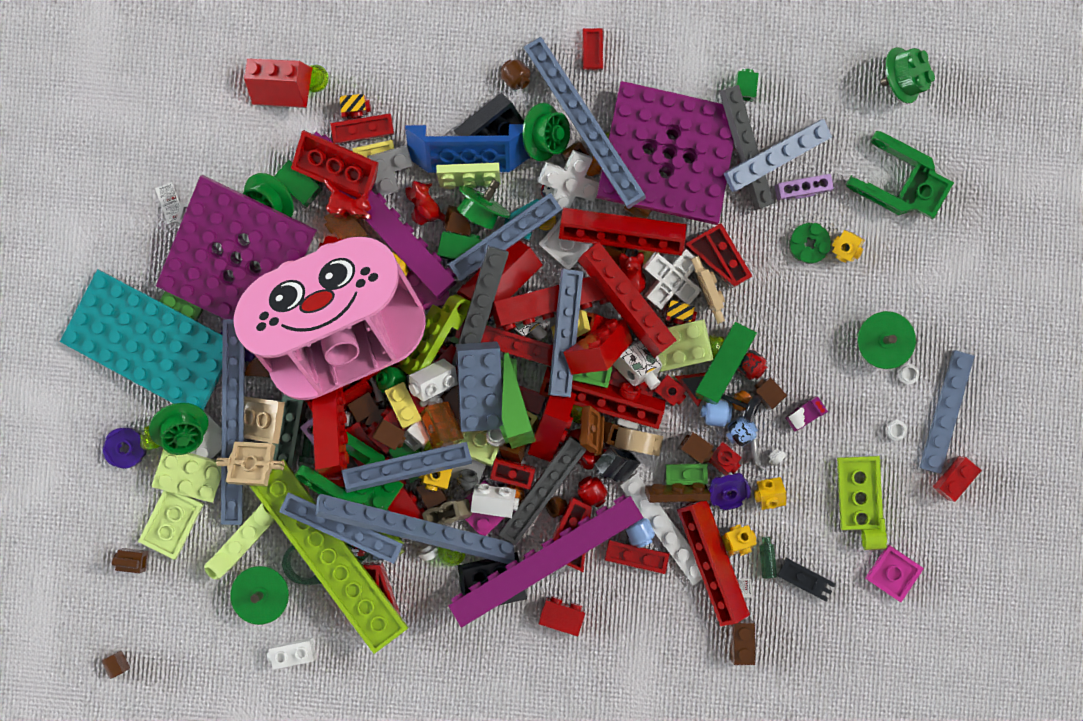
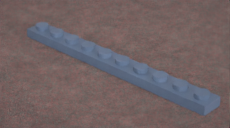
M542 37L524 47L526 53L627 209L646 199L642 189Z
M223 319L222 458H229L234 442H244L245 347L236 335L234 319ZM221 466V525H242L243 485L228 484L226 482L227 466Z
M319 494L317 497V517L506 564L515 560L514 544L511 542L324 494Z

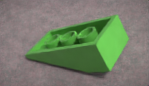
M505 353L502 396L503 425L500 426L505 443H510L513 449L536 440L509 353Z

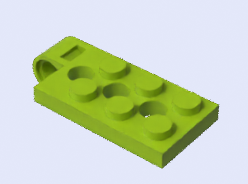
M452 295L447 299L442 309L432 305L425 317V330L420 343L408 357L399 361L397 367L411 375L431 365L450 329L453 327L459 330L466 318L470 301L460 295Z
M880 456L838 457L840 529H861L864 550L886 549L887 534L882 508ZM859 471L865 477L862 483H857L854 480V475ZM859 492H863L866 497L862 504H858L855 500V496ZM859 513H864L867 517L864 524L857 523L856 517Z

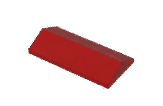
M303 130L291 169L322 183L327 178L338 190L360 198L362 194L369 196L377 178L379 163Z
M518 241L506 250L509 254L494 302L512 297L543 266L533 250L521 241ZM480 270L458 291L470 302ZM490 311L488 320L493 316L492 311Z

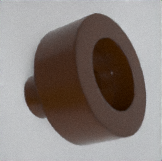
M557 495L551 497L545 505L548 514L553 518L563 515L567 501Z

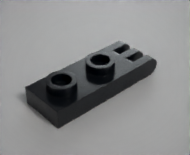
M785 558L777 574L778 577L825 602L829 598L822 595V592L824 591L830 595L832 593L830 589L826 588V585L828 584L831 587L836 585V583L788 558Z

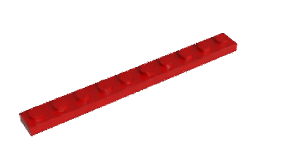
M464 321L459 330L456 331L455 338L460 337ZM486 325L481 343L498 342L502 352L551 366L553 345ZM613 365L611 366L612 371L609 384L621 387L623 383L629 382ZM645 381L638 385L641 389V394L652 397L654 389L650 390Z

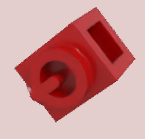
M722 442L708 462L725 476L730 473L734 475L741 467L739 462L742 457Z

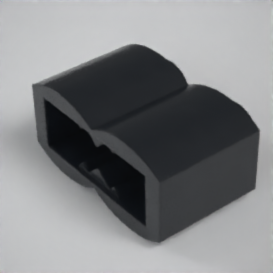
M609 446L594 465L601 477L605 479L608 477L616 482H626L641 463L633 453L624 449L621 450L615 446Z

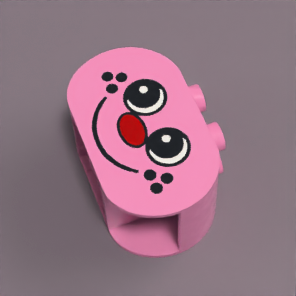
M352 237L334 244H325L316 252L298 260L282 263L277 269L259 277L246 289L237 304L234 314V328L239 341L248 351L255 354L269 372L276 387L286 396L297 400L315 399L405 359L420 343L426 324L424 308L391 250L378 240L367 237Z

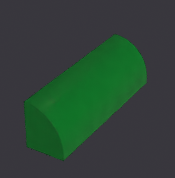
M737 322L734 323L696 390V397L714 405L718 404L757 332Z

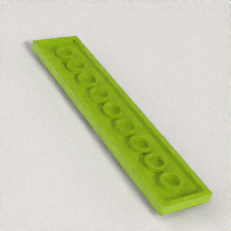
M282 459L281 461L285 463L284 469L271 470L268 486H249L364 642L375 654L409 627L346 542L279 512L288 492L316 504L304 485L295 477V473L286 461Z

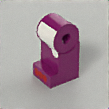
M814 396L797 407L785 419L795 432L816 418L826 414L828 410L819 397Z

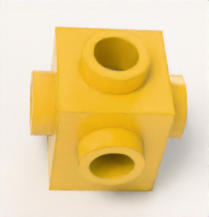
M844 230L842 235L837 236L832 244V247H834L832 252L837 254L835 258L844 263H847V261L853 262L855 259L858 260L864 250L861 247L865 239L848 230ZM847 244L850 246L848 251L846 250Z
M452 469L435 472L437 479L433 478L432 473L419 476L422 479L421 484L426 485L425 489L437 491L438 488L446 490L448 489Z
M781 477L756 481L757 490H754V498L756 503H760L762 510L786 506V490Z
M741 524L733 526L729 529V532L721 537L729 557L738 553L740 556L752 552L751 548L757 544L756 535L749 525L744 527Z

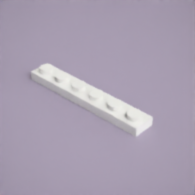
M634 474L626 482H623L620 487L627 496H631L642 516L649 519L654 533L694 586L702 580V576L691 547L659 503H649L645 494V484L637 474Z

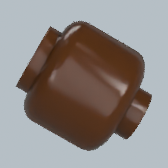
M508 60L501 67V79L512 90L524 89L529 85L531 71L520 60Z

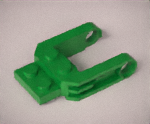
M875 131L870 140L873 145L915 168L911 171L897 197L869 182L867 184L854 178L852 175L845 184L846 187L898 216L915 210L933 220L954 182L935 172L933 159L928 155L884 132Z
M346 432L348 435V443L346 444L348 454L365 465L385 460L382 454ZM302 465L295 474V477L302 484L318 494L386 511L404 485L400 481L347 493L344 489L305 465Z

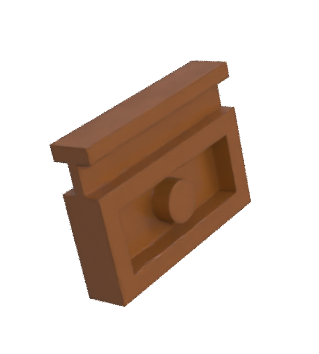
M590 405L583 406L580 418V445L590 453L594 452V456L603 455L605 417L600 416V413Z

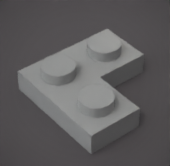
M407 145L367 156V158L379 163L375 181L378 193L383 196L399 191L394 171L413 166Z

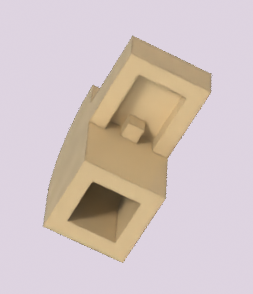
M618 427L614 446L659 456L664 436Z

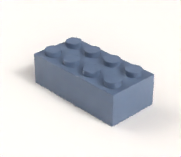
M498 342L456 344L459 425L461 432L500 429L503 422L501 356Z

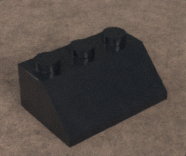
M500 93L453 131L457 136H509V124H524V120L513 103L503 93Z
M515 552L514 558L519 563L518 552ZM484 559L457 565L463 596L471 592L469 588L474 584L480 582L482 585L489 581L487 577L498 571L501 574L506 571L505 566L508 564ZM526 589L500 605L526 600Z

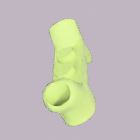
M262 503L204 565V570L209 577L219 580L240 561L239 559L262 534L275 523L274 518Z

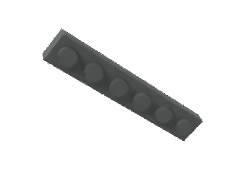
M736 85L721 90L719 93L739 160L742 163L759 154L740 87ZM766 175L747 185L754 210L774 204Z
M488 245L458 344L481 343L509 254L508 251ZM456 350L451 363L455 367H457Z
M571 435L567 438L520 502L517 511L514 510L512 518H509L500 529L499 535L515 546L585 453L586 449L580 445V441Z

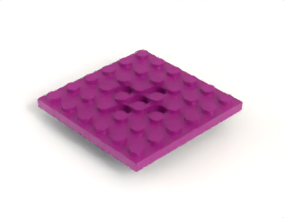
M620 81L608 139L646 196V199L633 207L718 225L727 183L723 173L729 170L734 146L733 136L723 104ZM668 135H673L675 140L669 139ZM643 149L650 150L652 154L644 153ZM664 153L669 154L672 159L665 158ZM684 158L690 159L691 163H686ZM602 170L596 198L624 204ZM660 172L666 173L668 178L661 177Z
M201 175L156 287L223 319H234L237 304L246 289L259 277L277 269L282 263L295 261L306 256L317 230L209 177ZM243 234L248 235L250 242H246L243 239ZM216 243L222 245L223 251L218 250ZM235 252L241 254L242 260L236 258ZM254 261L260 263L261 269H257L254 266ZM231 270L235 278H231L227 271Z

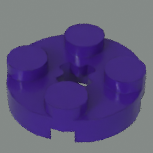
M117 428L107 435L105 445L103 446V454L107 462L112 466L123 469L136 466L147 453L143 436L133 428ZM123 442L125 445H129L127 453L120 451Z
M741 473L716 477L712 479L709 488L712 505H717L722 510L740 507L743 505L742 501L746 497L748 500L751 495L749 483Z

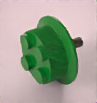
M900 47L892 48L886 57L887 77L880 80L881 85H890L895 96L903 103L910 104L916 101L919 93L929 90L931 82L935 81V74L931 70L927 52L925 50L920 51L917 48L904 50Z

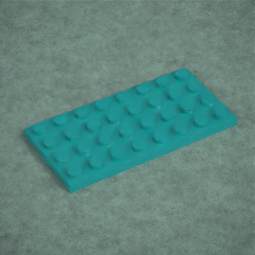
M99 269L94 274L60 340L66 346L173 404L190 403L204 410L222 375V334Z

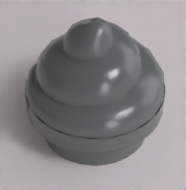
M470 469L461 470L457 477V482L465 492L474 488L478 483L477 473Z

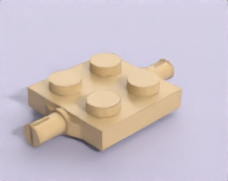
M699 256L691 259L695 268L694 273L717 324L725 321L721 309L724 308V296L720 290L717 291L715 283H717L713 271L709 272V269H705Z
M234 442L229 458L218 457V461H216L217 466H227L226 482L235 485L268 486L271 470H283V466H285L284 461L273 460L276 446L272 443Z

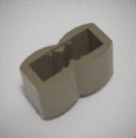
M459 499L446 502L439 507L430 508L422 516L425 521L449 526L456 521L469 518L473 512H471L468 499Z

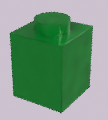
M742 69V71L737 72L735 77V86L739 85L743 100L753 102L756 98L759 73H755L752 69Z

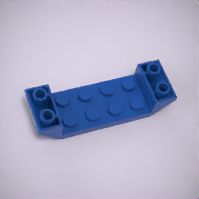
M509 124V136H427L426 125H405L407 147L411 160L428 173H437L436 165L499 163L500 172H511L530 159L523 143L524 124Z

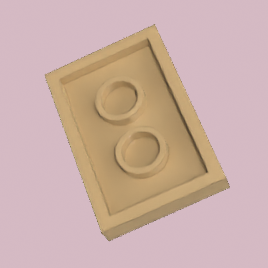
M244 396V438L279 444L285 402Z

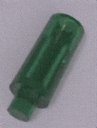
M770 536L762 537V544L759 545L762 578H776L774 544H771Z

